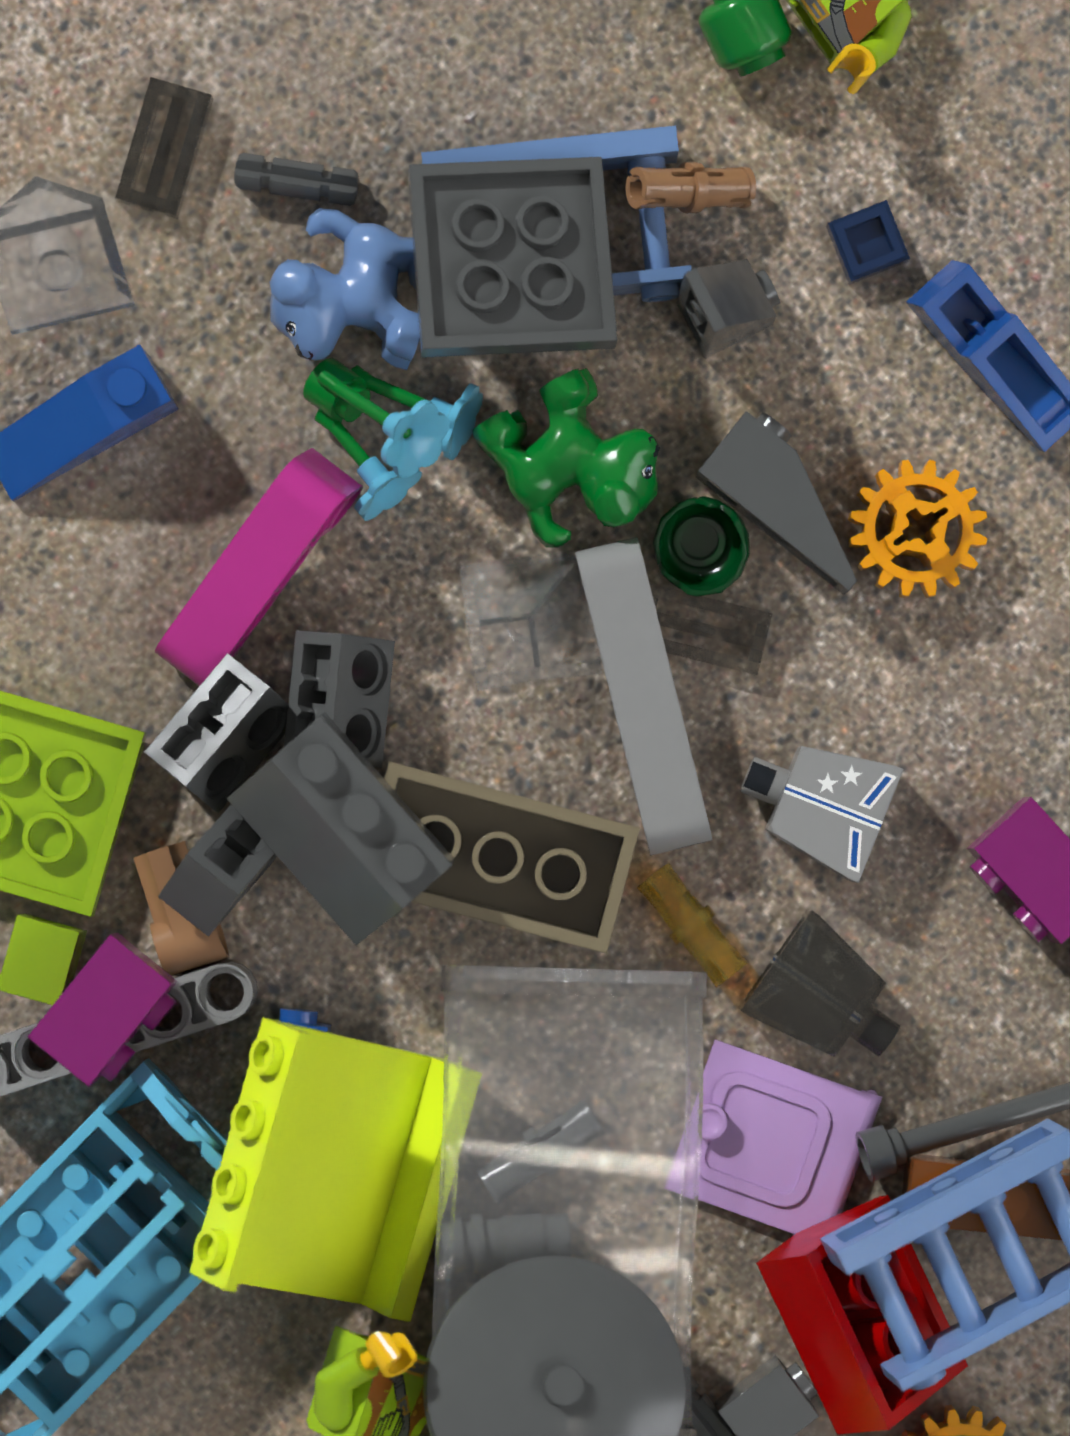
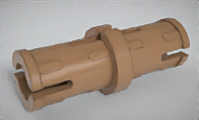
M684 162L678 168L634 167L630 170L632 176H627L625 187L628 203L634 209L672 207L678 208L686 214L699 213L704 208L750 207L752 204L750 199H755L757 188L754 173L748 167L710 168L704 167L698 162Z

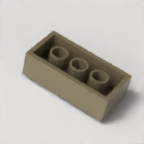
M389 761L385 775L386 782L454 858L453 865L411 902L607 954L640 828Z

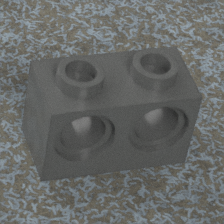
M296 630L284 747L326 712L374 768H382L395 641L342 633Z
M227 653L144 752L215 812L219 813L227 804V798L248 779L285 735L288 703L271 687Z
M231 804L186 854L158 897L209 937L270 867L277 855Z

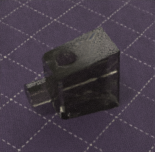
M810 909L804 912L738 1005V1008L748 1016L833 1057L839 1052L849 1036L879 1057L900 1029L898 1023L872 1005L883 990L886 982L821 916Z

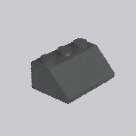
M326 712L319 716L227 798L355 945H358L407 906L447 871L454 862L453 856Z

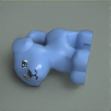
M317 209L309 216L306 231L310 237L318 234L332 233L343 241V265L338 274H332L314 263H301L298 260L287 259L279 264L269 282L272 293L270 299V321L278 331L290 339L298 356L309 361L325 360L333 351L345 326L354 325L374 331L382 340L381 357L394 367L407 370L420 340L418 313L406 309L397 302V282L399 273L408 272L409 283L416 289L413 238L400 237L395 232L375 223H358L339 210Z

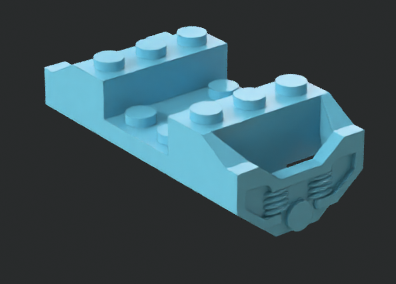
M149 1058L143 1061L0 1207V1394L8 1387L39 1418L8 1434L0 1430V1436H51L203 1281L189 1273L194 1257V1243L202 1230L209 1202L116 1111L149 1098L168 1123L187 1142L192 1141L199 1147L201 1156L216 1170L220 1167L227 1139L188 1101L173 1081ZM75 1245L101 1273L96 1277L86 1268L69 1286L60 1276L77 1260L69 1251Z

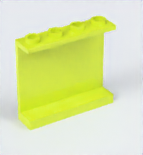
M263 1017L258 1036L250 1049L249 1067L239 1102L234 1107L231 1115L230 1133L220 1167L213 1178L211 1199L202 1230L194 1243V1257L189 1273L228 1292L236 1293L239 1283L362 1304L390 1319L410 1322L482 1073L443 1058Z

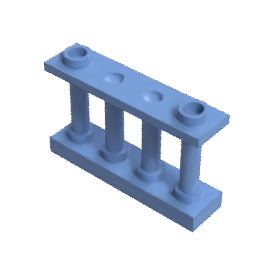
M675 125L421 152L422 164L602 157L603 171L628 168V175L632 176L630 170L634 167L666 168V164L676 163L679 148ZM664 207L638 209L645 270L612 273L614 295L641 293L643 302H660L676 299L679 295L684 273L692 270L691 265L670 267Z
M1047 1118L820 1238L830 1261L847 1275L853 1272L858 1275L864 1274L901 1352L881 1363L880 1366L885 1376L902 1391L909 1388L920 1390L936 1384L946 1375V1368L1070 1303V1263L1038 1279L1003 1205V1201L1007 1197L1006 1191L1025 1181L1036 1183L1070 1256V1193L1060 1174V1171L1064 1168L1062 1162L1070 1158L1069 1129ZM968 1211L974 1214L979 1213L1015 1290L1011 1295L982 1310L945 1234L949 1229L948 1222ZM912 1241L914 1244H922L958 1323L926 1340L923 1339L888 1265L892 1258L890 1253Z

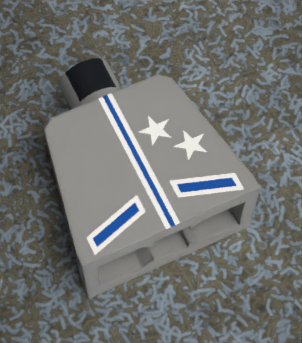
M800 746L796 749L789 769L754 756L740 792L774 805L765 828L767 832L842 878L859 883L903 769L895 765Z

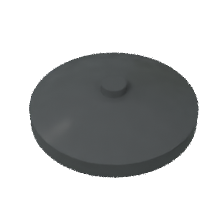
M552 1255L532 1257L503 1266L484 1276L470 1286L446 1312L437 1327L426 1357L423 1375L424 1412L431 1436H678L685 1407L684 1367L679 1347L665 1317L654 1302L632 1281L604 1265L582 1258Z

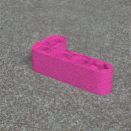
M310 448L293 458L268 488L164 634L155 649V653L200 686L227 653L233 658L236 656L316 543L342 519L359 496L363 486L314 448Z

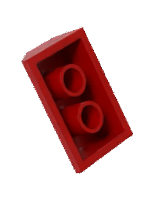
M889 1195L874 1198L797 1232L756 1262L837 1435L890 1430L968 1367L966 1360L963 1359L946 1368V1375L930 1387L920 1390L909 1388L905 1391L898 1388L885 1376L880 1364L901 1352L864 1274L858 1275L855 1272L849 1275L845 1274L830 1261L820 1238L890 1202ZM911 1242L891 1252L892 1258L888 1265L923 1339L926 1340L949 1328V1323Z

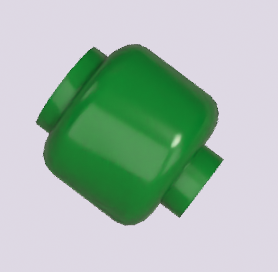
M713 0L714 3L705 8L700 14L699 26L717 65L724 70L737 69L739 76L742 77L786 56L783 46L790 40L792 29L779 0Z

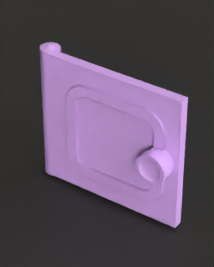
M715 1039L664 1188L796 1234L843 1213L861 1161L855 1135L856 1132L872 1128L882 1096L878 1095L874 1090L866 1091L861 1089L860 1091Z

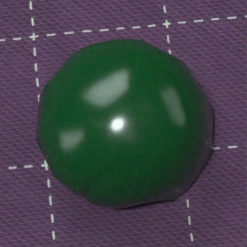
M706 496L689 498L675 504L660 518L652 541L656 562L662 576L687 595L694 597L719 594L725 591L742 576L750 556L749 533L744 521L729 506L717 499Z

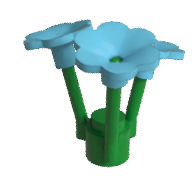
M334 358L325 359L313 369L306 380L303 390L305 400L318 408L315 421L330 431L359 466L357 473L369 487L368 491L354 506V509L365 521L371 520L383 510H388L397 505L406 496L408 489L420 480L422 472L419 468L431 466L437 461L441 451L444 452V458L454 460L457 457L461 446L469 440L472 434V429H474L476 423V416L483 402V394L479 392V386L472 383L466 387L462 396L454 405L437 397H433L430 401L378 379L358 365L349 369ZM370 391L412 409L410 411L390 414L370 401ZM364 413L382 425L383 433L389 438L381 449V458L384 463L393 467L392 471H388L376 456L371 458L341 423L343 419L346 422H353Z

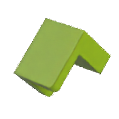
M30 914L17 915L0 974V991L53 1005L74 980L87 930Z

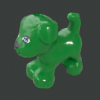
M587 368L571 370L539 389L549 414L550 426L528 448L521 445L527 435V422L519 410H515L511 414L508 410L502 411L472 429L473 437L479 447L504 471L509 490L526 510L533 535L546 548H559L571 540V531L561 527L553 520L550 508L555 499L569 487L579 486L587 508L597 516L604 526L612 528L634 521L636 515L644 511L657 495L658 481L655 468L660 450L659 444L655 437L644 429L628 430L605 440H602L595 433L586 419V407L598 397L596 382Z

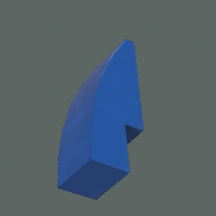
M952 260L906 301L908 306L959 366L1040 451H1047L1070 430V382L1018 316L1004 309L969 264Z

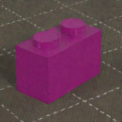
M1022 797L966 848L976 858V861L969 868L994 895L1004 889L1020 908L1012 915L1033 939L1040 942L1047 936L1052 943L1062 944L1070 937V839L1032 797Z
M118 932L110 934L28 1035V1038L88 1087L97 1082L101 1076L112 1082L135 1054V1051L127 1043L142 1025L153 1031L177 1002L168 993L178 981Z

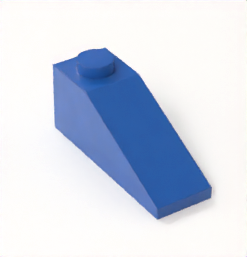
M139 344L85 374L0 432V481L13 502L179 410L144 348Z

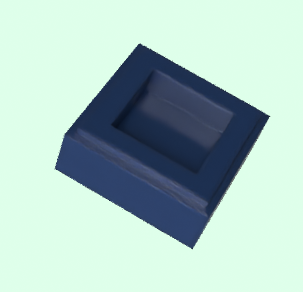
M887 200L831 221L826 225L849 285L907 263L910 259Z

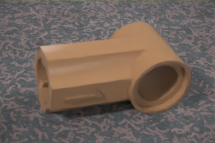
M187 841L168 845L133 858L154 921L150 923L154 946L162 968L171 976L229 958V951L221 924L208 937L158 897L186 854L190 851Z

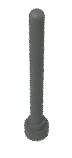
M1070 1082L899 1133L897 1128L885 1130L882 1125L856 1132V1144L864 1171L871 1182L896 1175L897 1167L907 1165L908 1157L1070 1109Z

